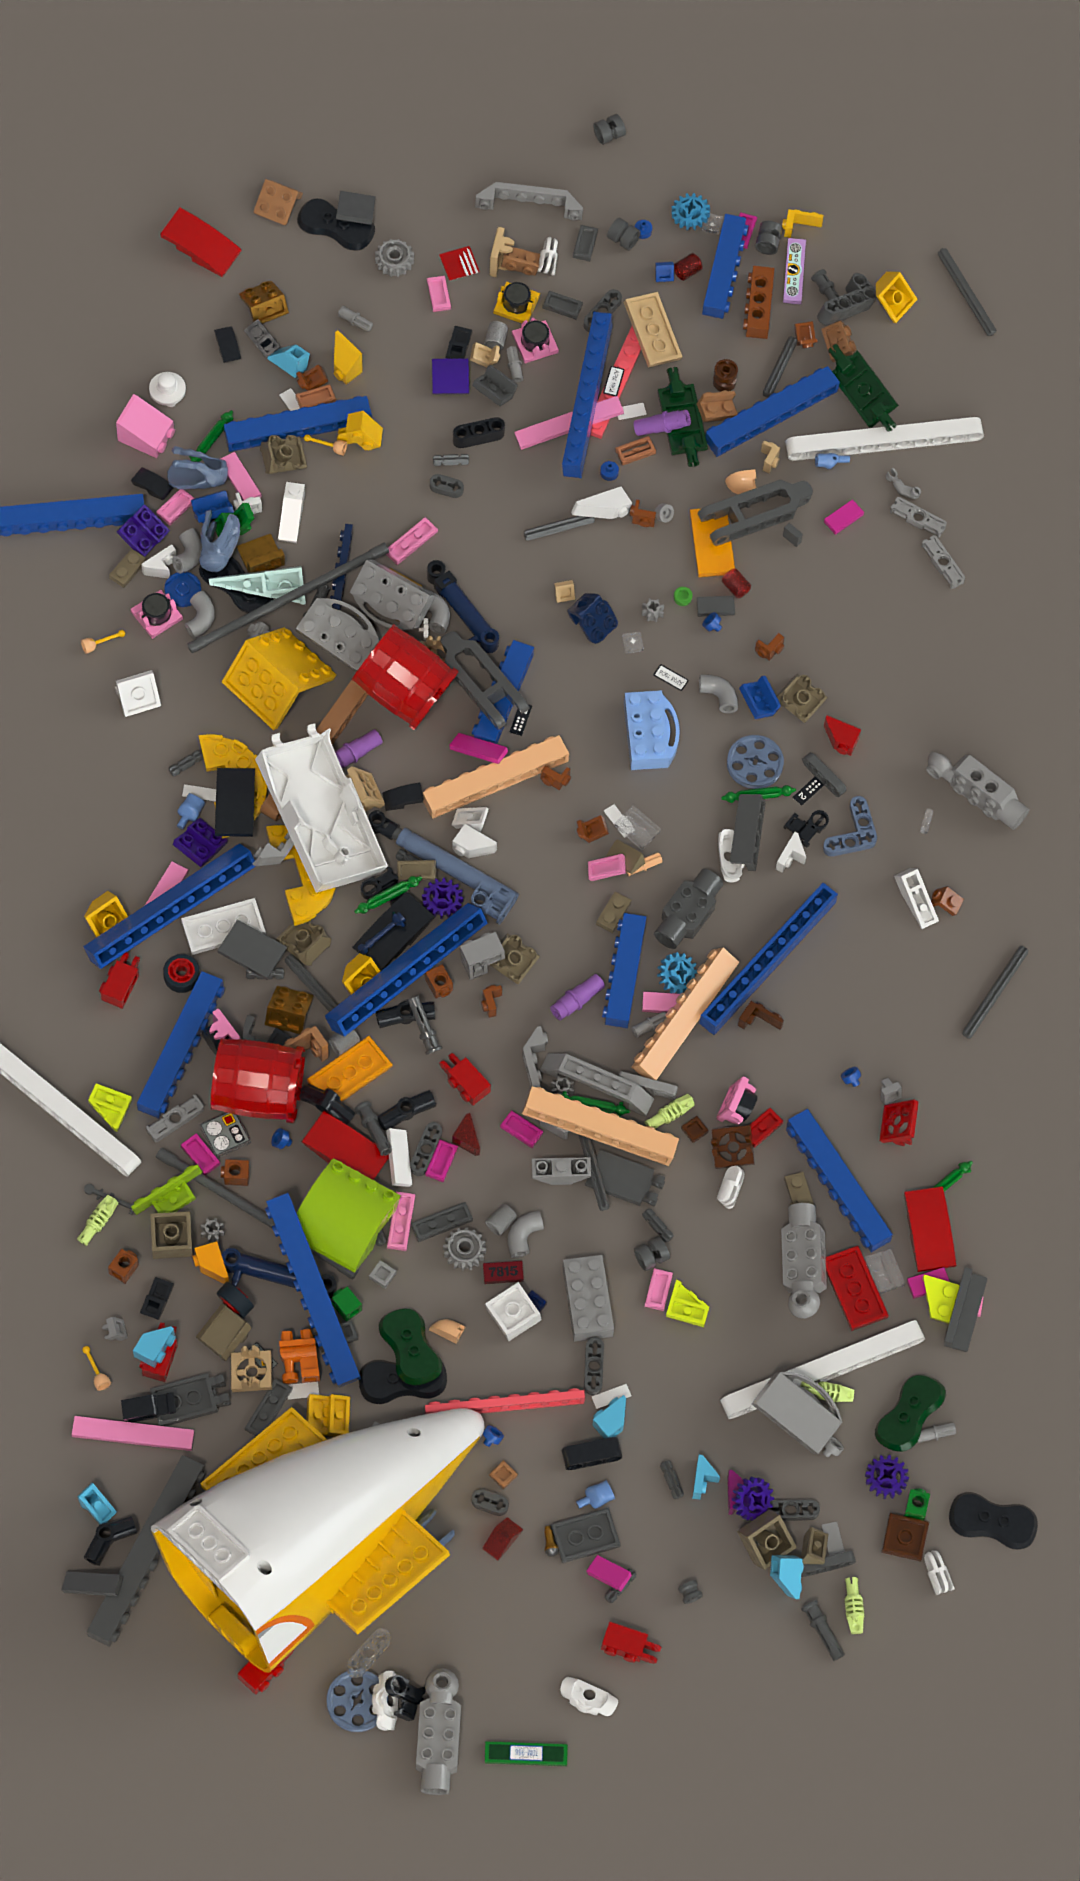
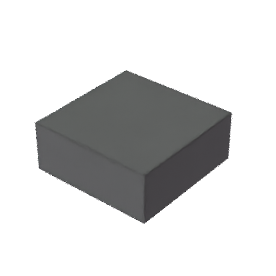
M788 523L784 527L783 537L797 547L802 542L803 534L792 524Z

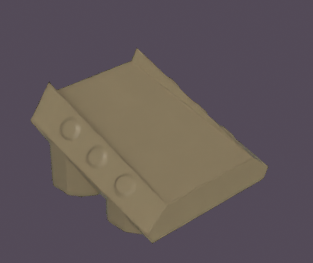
M271 435L266 442H261L260 451L264 460L265 473L272 474L307 468L300 436L288 435L285 439H281L277 435Z
M796 674L776 696L783 707L804 723L828 698L820 688H815L811 685V679L807 675L800 676L799 674Z
M310 920L296 926L292 923L276 939L277 942L287 947L288 952L308 966H312V962L331 944V938L326 935L323 927L313 925Z
M507 933L500 941L505 951V959L490 964V966L516 984H519L539 959L540 955L533 948L522 944L519 936H511Z
M221 1304L197 1334L196 1338L226 1361L231 1357V1353L235 1352L237 1346L247 1339L251 1327L226 1305Z

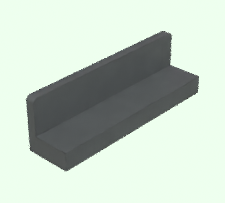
M761 794L739 795L730 862L731 864H745L748 871H756L766 804Z
M966 1267L944 1341L945 1347L964 1352L968 1351L987 1283L986 1277L972 1274L973 1269Z

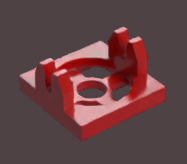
M913 1099L884 1105L879 1141L882 1143L893 1142L900 1146H905V1143L912 1145L911 1138H914L919 1103L917 1100ZM901 1116L900 1122L894 1125L896 1117ZM908 1122L907 1128L900 1133V1127ZM890 1125L894 1127L893 1134L889 1131Z

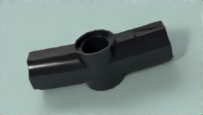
M403 1001L398 1006L375 1012L379 1028L399 1023L410 1024L412 1021H416L408 1001ZM434 1002L422 1003L427 1019L435 1020ZM417 1008V1011H418L419 1016H420L421 1021H422V1017H421L420 1012H419V1010H418V1008ZM406 1010L409 1011L410 1014L403 1015L401 1012Z
M428 1090L410 1098H401L396 1105L378 1116L380 1126L386 1131L404 1120H410L418 1113L436 1107L432 1092ZM407 1106L410 1110L403 1111L401 1108Z

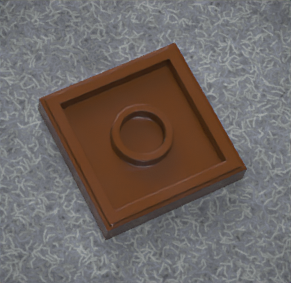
M890 1513L881 1553L921 1562L929 1522Z

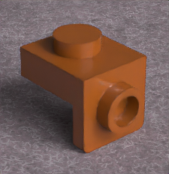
M813 321L794 324L797 346L802 345L803 348L813 347L814 343L818 342L815 339Z
M319 364L304 374L300 371L296 373L299 378L297 380L299 386L308 391L319 388L328 382Z
M636 499L635 505H631L630 516H633L632 523L642 527H654L656 512L639 509L640 500Z
M778 633L768 645L758 640L755 651L760 657L770 661L776 653L779 654L783 650L784 636Z
M546 765L541 770V780L547 786H553L558 790L563 785L566 786L571 779L570 768L568 767L561 775Z
M602 815L585 823L581 820L577 821L579 837L589 843L609 834Z
M947 886L936 889L933 892L931 903L933 907L939 905L950 915L954 916L957 915L964 899Z
M491 985L483 990L481 1005L483 1012L487 1011L489 1018L496 1016L497 1008L493 998L502 996L501 985Z

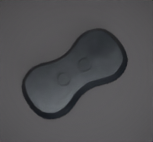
M323 199L309 200L299 211L297 223L303 231L309 234L331 237L349 250L364 249L371 242L375 234L373 222L370 225L336 219L337 209Z
M230 557L226 566L218 572L207 571L201 565L199 567V574L208 585L209 578L245 573L233 557ZM212 586L228 594L234 604L244 613H249L274 599Z
M385 1360L370 1361L361 1368L359 1373L361 1377L359 1380L361 1394L364 1399L373 1404H385L402 1396L431 1399L439 1396L445 1390L447 1384V1373L443 1362L440 1375L436 1379L421 1385H410L402 1381L397 1374L396 1363Z
M965 1492L958 1495L952 1502L949 1512L950 1526L957 1534L963 1537H990L1011 1549L1027 1548L1032 1544L1037 1533V1517L1030 1508L1020 1504L998 1505L973 1492Z

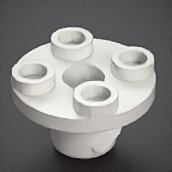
M159 373L150 382V397L160 405L173 407L185 396V382L176 373Z

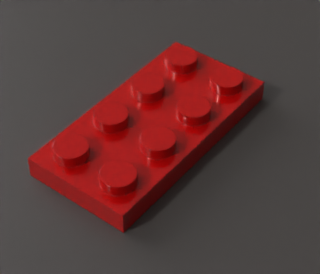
M859 1246L827 1256L826 1274L851 1331L888 1318L889 1315Z

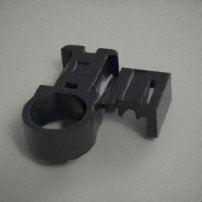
M822 810L813 812L807 822L805 820L802 822L798 818L799 815L794 813L783 828L785 830L786 828L789 829L792 833H798L802 845L807 848L810 845L808 842L816 833L820 834L828 825L829 817ZM821 815L817 822L814 824L812 821L813 816ZM825 818L826 823L823 826H818Z
M387 867V872L376 879L371 877L364 880L361 884L362 897L368 900L398 884V876L393 874L391 867ZM366 885L375 886L373 889L366 893L363 891V888ZM405 893L390 900V905L392 906Z
M401 1675L389 1677L385 1682L386 1692L392 1697L401 1699L400 1702H402V1707L394 1712V1715L406 1721L414 1720L417 1705H420V1702L424 1700L422 1695L426 1692L425 1687L417 1688L408 1684L409 1680ZM394 1679L399 1682L400 1687L392 1685Z

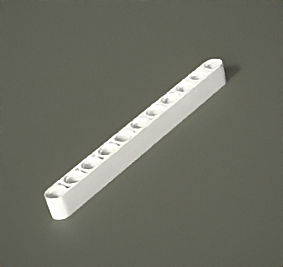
M979 417L897 425L895 428L890 426L893 429L890 432H887L885 427L795 436L788 438L785 443L788 459L797 461L815 459L817 453L852 455L978 441L984 437L981 419Z
M0 1044V1074L124 1176L128 1177L141 1164V1160L137 1155Z
M916 1320L910 1321L786 1372L805 1376L818 1384L915 1346L924 1341L925 1337ZM771 1378L723 1397L720 1401L728 1419H733L756 1410L757 1408L752 1403ZM798 1379L793 1380L794 1384L801 1385L802 1381Z

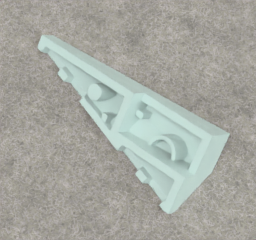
M301 566L209 578V585L276 599L304 585ZM305 595L291 602L304 605L306 604Z

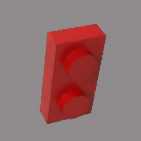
M771 1108L750 1124L754 1148L783 1124V1120Z

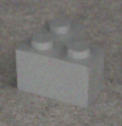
M496 932L485 933L480 938L474 941L468 940L460 946L461 962L470 980L488 973V965L505 959V951Z

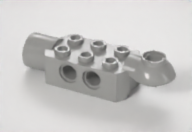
M936 752L929 754L927 772L935 779L944 778L951 784L956 793L962 794L972 805L978 806L987 817L1001 820L1012 830H1015L1028 815L1030 809L1018 800L1014 788L971 755H965L952 767L950 760L944 755Z
M796 1203L788 1207L789 1224L781 1229L783 1285L791 1293L788 1301L790 1312L797 1318L805 1319L814 1315L819 1309L820 1298L817 1293L827 1289L825 1232L816 1223L815 1205ZM807 1298L806 1303L799 1304L800 1300Z
M444 1668L436 1669L427 1676L425 1689L430 1698L420 1702L416 1770L422 1773L420 1791L430 1795L449 1794L450 1776L457 1772L461 1705L452 1698L458 1691L459 1683L456 1675ZM439 1680H445L447 1686L441 1688L436 1683Z

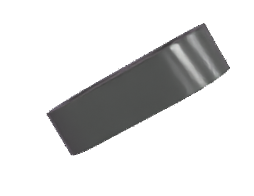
M435 474L430 478V489L433 492L452 498L462 496L464 485L460 480L441 474ZM437 481L441 482V484L435 486V483H437ZM455 486H458V489H456V491H453V488Z
M478 1489L472 1494V1505L475 1508L496 1516H502L507 1513L509 1503L505 1497L483 1489ZM483 1495L484 1500L489 1501V1503L482 1501L481 1504L477 1503V1498ZM499 1502H503V1507L505 1508H500V1510H497L496 1505L494 1504H499Z

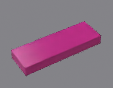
M458 733L449 744L450 750L499 764L508 753L505 746Z

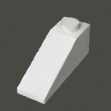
M286 482L278 541L297 543L305 498V484Z
M620 486L576 501L571 513L575 516L606 519L622 518L629 513L632 502Z
M910 868L894 875L899 890L920 928L923 929L938 922V917L919 870Z

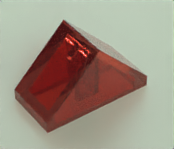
M467 1113L454 1132L452 1143L478 1156L480 1155V1146L471 1114Z
M507 1517L494 1528L482 1549L499 1561L522 1533L523 1529Z

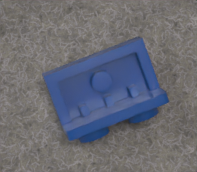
M225 490L191 500L194 517L199 523L205 522V515L208 510L212 511L210 522L221 513H234L233 506L229 502Z
M761 676L757 682L742 684L739 688L755 719L771 717L781 707L766 676Z

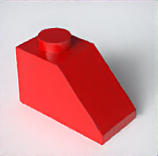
M827 715L824 728L833 749L837 750L840 754L851 756L860 738L861 729Z

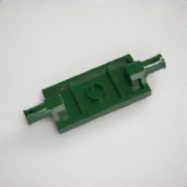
M837 344L832 346L834 350L830 347L828 352L836 361V368L832 372L840 382V389L869 428H872L880 421L887 432L892 431L893 429L890 426L895 428L897 424L889 416V413L899 406L893 396L858 350L853 355L847 356L844 355Z
M670 367L666 370L670 383L667 387L658 389L657 392L661 411L688 410L691 419L690 426L667 433L671 455L686 453L688 466L692 467V463H694L695 467L699 465L697 452L708 449L701 414L697 406L694 384L686 385L682 383L677 367H673L674 371Z

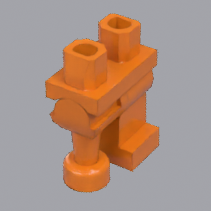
M311 1329L300 1330L301 1339L293 1340L292 1331H282L279 1346L280 1358L284 1363L286 1372L282 1375V1381L285 1384L299 1381L298 1374L294 1372V1363L300 1362L302 1383L320 1381L315 1338H313Z

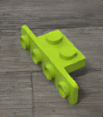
M198 1164L187 1167L184 1173L178 1177L170 1178L164 1186L156 1187L147 1197L137 1199L134 1205L131 1206L132 1210L138 1215L154 1205L158 1213L177 1212L196 1199L187 1182L200 1175L202 1170Z

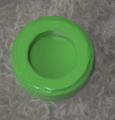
M687 587L677 588L674 592L675 603L680 606L689 605L692 601V591Z

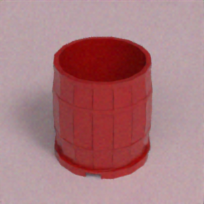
M393 624L351 680L356 682L368 695L394 715L410 724L409 727L415 730L459 671L455 668L451 669L425 645Z
M221 1038L212 1079L211 1110L255 1118L284 1119L287 1123H295L298 1112L296 1103L297 1100L300 1101L299 1096L305 1065V1057H301L302 1052H305V1047L297 1046L292 1048L261 1041Z

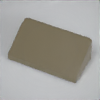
M618 839L606 855V857L623 854L625 856L626 871L630 874H633L645 864L644 856L640 851Z
M813 1527L808 1529L803 1539L801 1553L803 1564L825 1563L829 1534Z

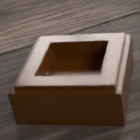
M698 1116L681 1126L682 1131L692 1143L699 1140L709 1131Z

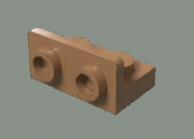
M512 247L513 251L511 253H503L501 267L509 271L522 272L525 275H536L539 268L540 254Z
M841 320L821 329L828 350L830 347L834 350L832 346L835 344L847 356L853 355L857 350L854 341H851L850 338L852 335L850 327ZM829 353L830 359L832 360V362H835V359Z
M724 390L716 393H704L697 402L703 422L721 421L736 416L737 411L732 401L736 395L735 391Z

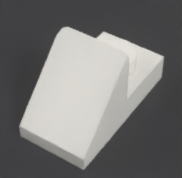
M171 544L141 564L142 573L146 576L168 579L170 577V570L166 565L172 564V559L176 556V549Z
M487 807L457 808L452 826L459 829L466 824L481 833L489 809Z
M796 832L792 835L777 861L776 870L783 873L785 867H790L793 859L805 864L806 854L800 837Z

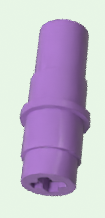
M688 410L663 411L662 414L635 420L634 430L637 436L661 432L670 433L672 430L690 426V414Z
M373 729L350 743H344L343 747L335 751L341 768H345L351 763H357L358 759L383 743L382 738Z
M594 974L572 990H567L565 995L550 1007L552 1014L558 1020H562L574 1011L582 1009V1005L605 988L603 980L597 974Z

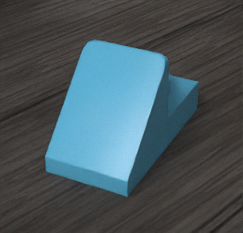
M700 1454L697 1461L692 1499L699 1500L701 1499V1494L706 1493L707 1482L705 1481L719 1483L720 1480L718 1473L706 1458Z
M91 1483L77 1496L81 1507L88 1510L99 1525L106 1523L117 1513L94 1483Z

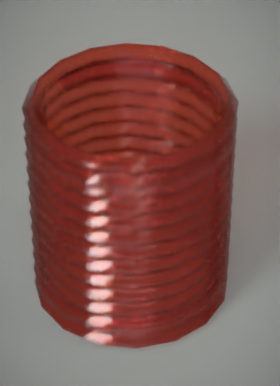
M694 253L689 254L674 264L675 274L683 281L703 268L701 260Z
M736 568L728 571L722 578V583L736 598L743 597L751 589V584Z

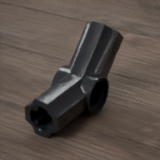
M308 1084L304 1085L300 1090V1099L314 1105L319 1111L327 1112L346 1125L353 1119L355 1112L341 1102L338 1094L331 1089H325L324 1091Z
M132 1516L110 1524H100L84 1555V1559L91 1564L100 1566L110 1545L114 1541L137 1534ZM104 1531L111 1533V1535L108 1538H102L100 1536V1534Z

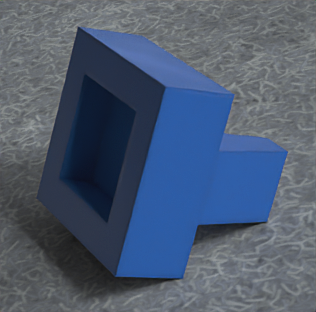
M673 262L655 263L656 282L674 281Z

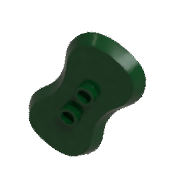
M405 1308L392 1311L381 1318L379 1333L395 1353L396 1371L400 1379L410 1385H421L436 1379L442 1372V1361L439 1355L427 1343L422 1316L415 1310Z
M915 1375L909 1378L901 1388L896 1406L877 1423L875 1428L877 1441L884 1447L897 1452L911 1449L918 1442L923 1423L927 1417L943 1404L946 1397L945 1387L938 1380L930 1376Z

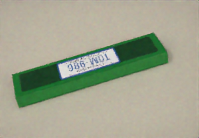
M485 1741V1764L567 1766L568 1744Z

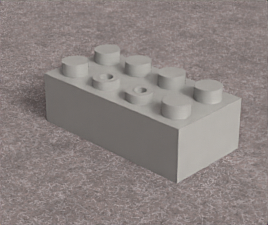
M373 559L365 561L350 591L360 609L369 618L388 628H391L393 625L375 617L364 605L365 602L381 615L399 620L400 624L396 626L401 630L419 628L436 596Z
M316 598L296 627L298 633L355 672H357L379 643L376 631L370 621L355 607L336 599ZM338 604L352 610L365 621L368 629L364 630L353 617L332 608V605Z
M775 1373L752 1403L755 1408L812 1454H819L842 1423L839 1410L830 1395L813 1380L795 1373ZM798 1379L813 1387L825 1399L829 1408H824L811 1392L794 1384L793 1380Z

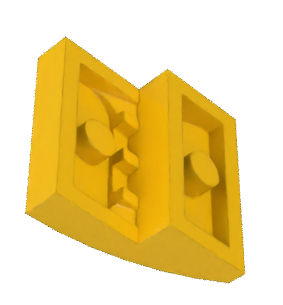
M309 1394L307 1396L306 1420L323 1436H339L349 1433L350 1396L334 1394L330 1396Z

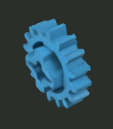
M686 193L685 198L679 196V201L675 200L674 206L671 207L674 223H679L680 228L686 226V230H689L690 227L696 230L697 225L703 227L702 222L707 223V218L710 217V205H707V199L702 200V195L697 198L695 193L692 196Z
M678 952L673 953V955L669 954L666 956V959L661 960L663 965L658 966L661 973L657 974V977L662 978L659 984L664 983V990L670 989L672 994L685 992L687 983L692 978H695V974H697V970H694L697 964H691L692 958H685V953L680 955Z

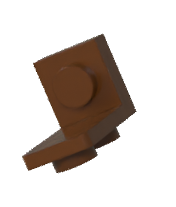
M750 1001L738 1021V1026L742 1029H745L748 1024L752 1025L756 1016L781 1030L784 1023L779 1014L771 1013L762 1004Z

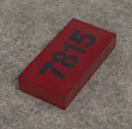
M522 1261L483 1263L484 1284L524 1282Z

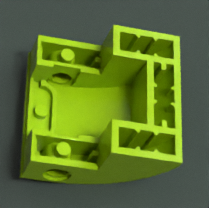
M333 1158L309 1190L297 1211V1216L311 1249L355 1273L373 1250L378 1233L395 1213L401 1195Z

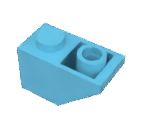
M295 344L278 349L269 355L267 359L296 378L297 372L303 373L307 370L310 353Z
M170 1326L144 1333L133 1349L134 1357L155 1368L157 1363L163 1361L166 1355V1348L168 1346L171 1347L175 1341L174 1328Z
M624 1395L620 1398H614L608 1404V1408L604 1411L602 1409L593 1416L592 1426L604 1439L616 1437L623 1431L626 1397Z
M772 1555L770 1576L787 1596L800 1599L802 1591L801 1573L804 1568L802 1558L794 1555Z

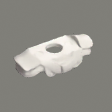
M724 829L722 832H719L718 837L721 872L725 881L733 883L740 880L745 864H731L730 861L724 858V853H731L734 830Z
M385 1671L379 1674V1684H376L373 1688L372 1712L377 1714V1727L383 1731L394 1730L397 1716L394 1715V1712L398 1711V1698L392 1697L393 1705L389 1706L387 1704V1696L389 1694L385 1689L386 1680L396 1675L393 1671ZM394 1679L392 1685L399 1687L397 1680Z
M566 1677L562 1681L561 1695L569 1699L570 1704L575 1706L580 1712L592 1715L600 1713L604 1716H610L618 1705V1699L582 1680ZM586 1690H592L595 1693V1698L587 1700L583 1693Z

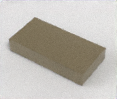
M436 860L397 861L398 880H408L411 876H421L422 879H436Z

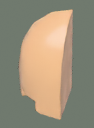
M755 469L744 470L729 475L725 480L727 487L736 494L757 488L755 485L756 471Z
M443 1319L432 1324L429 1331L457 1344L466 1327L456 1321Z

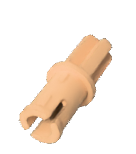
M657 852L645 857V864L633 874L643 870L647 871V868L662 863L660 853Z

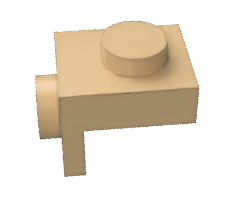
M475 342L472 346L470 361L486 368L489 365L496 364L500 358V346L496 345L491 349Z
M763 441L761 452L768 455L764 461L763 471L770 474L772 468H776L779 463L780 447L772 442Z

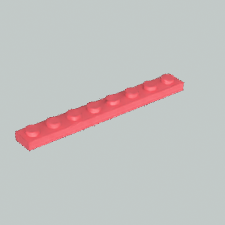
M631 326L614 364V367L624 369L617 395L619 399L641 352L633 326ZM603 388L597 403L615 396L604 394ZM610 419L592 424L590 435L602 439Z
M573 1388L567 1392L552 1390L547 1394L532 1392L526 1396L511 1394L505 1398L491 1396L483 1400L471 1398L468 1401L450 1400L448 1403L441 1404L435 1401L425 1405V1414L458 1408H468L482 1414L584 1404L585 1393L584 1390Z

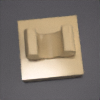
M572 580L554 583L557 603L575 600L574 583Z

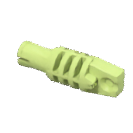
M686 1094L668 1103V1105L659 1109L655 1116L645 1121L646 1126L656 1129L663 1124L671 1123V1121L679 1118L680 1115H684L695 1105L692 1096Z
M107 1195L97 1205L96 1209L92 1212L93 1214L87 1219L85 1229L77 1237L80 1243H84L87 1246L96 1232L98 1233L102 1230V1227L108 1222V1219L112 1216L118 1205V1201L115 1198Z
M803 1381L801 1382L800 1386L806 1387L804 1389L816 1395L818 1399L825 1400L813 1387ZM818 1383L834 1402H853V1389L834 1383Z
M852 1577V1584L850 1578H846L847 1596L844 1599L846 1619L848 1620L851 1634H861L864 1628L863 1598L859 1595L858 1578Z

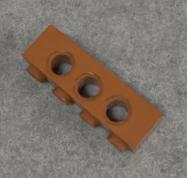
M753 266L752 273L749 272L748 283H751V288H747L746 299H749V303L745 304L744 313L748 314V319H744L743 323L746 337L768 338L775 268Z

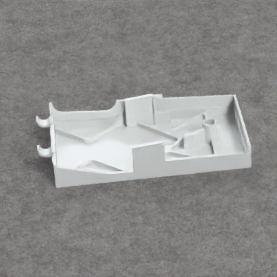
M314 723L307 726L309 737L284 744L280 740V733L273 734L271 740L274 746L262 750L255 761L314 890L318 893L380 875L388 865L352 779L347 778L343 773L330 741L331 729L319 734L315 729L316 724Z

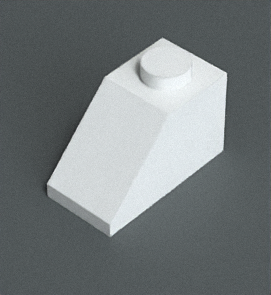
M464 824L452 842V849L459 856L473 858L495 853L497 842Z

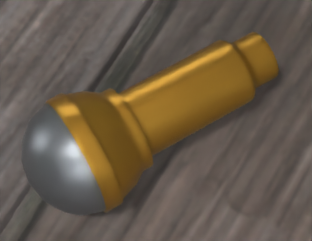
M546 1526L544 1531L546 1539L544 1551L546 1555L552 1557L558 1553V1547L554 1542L551 1527Z

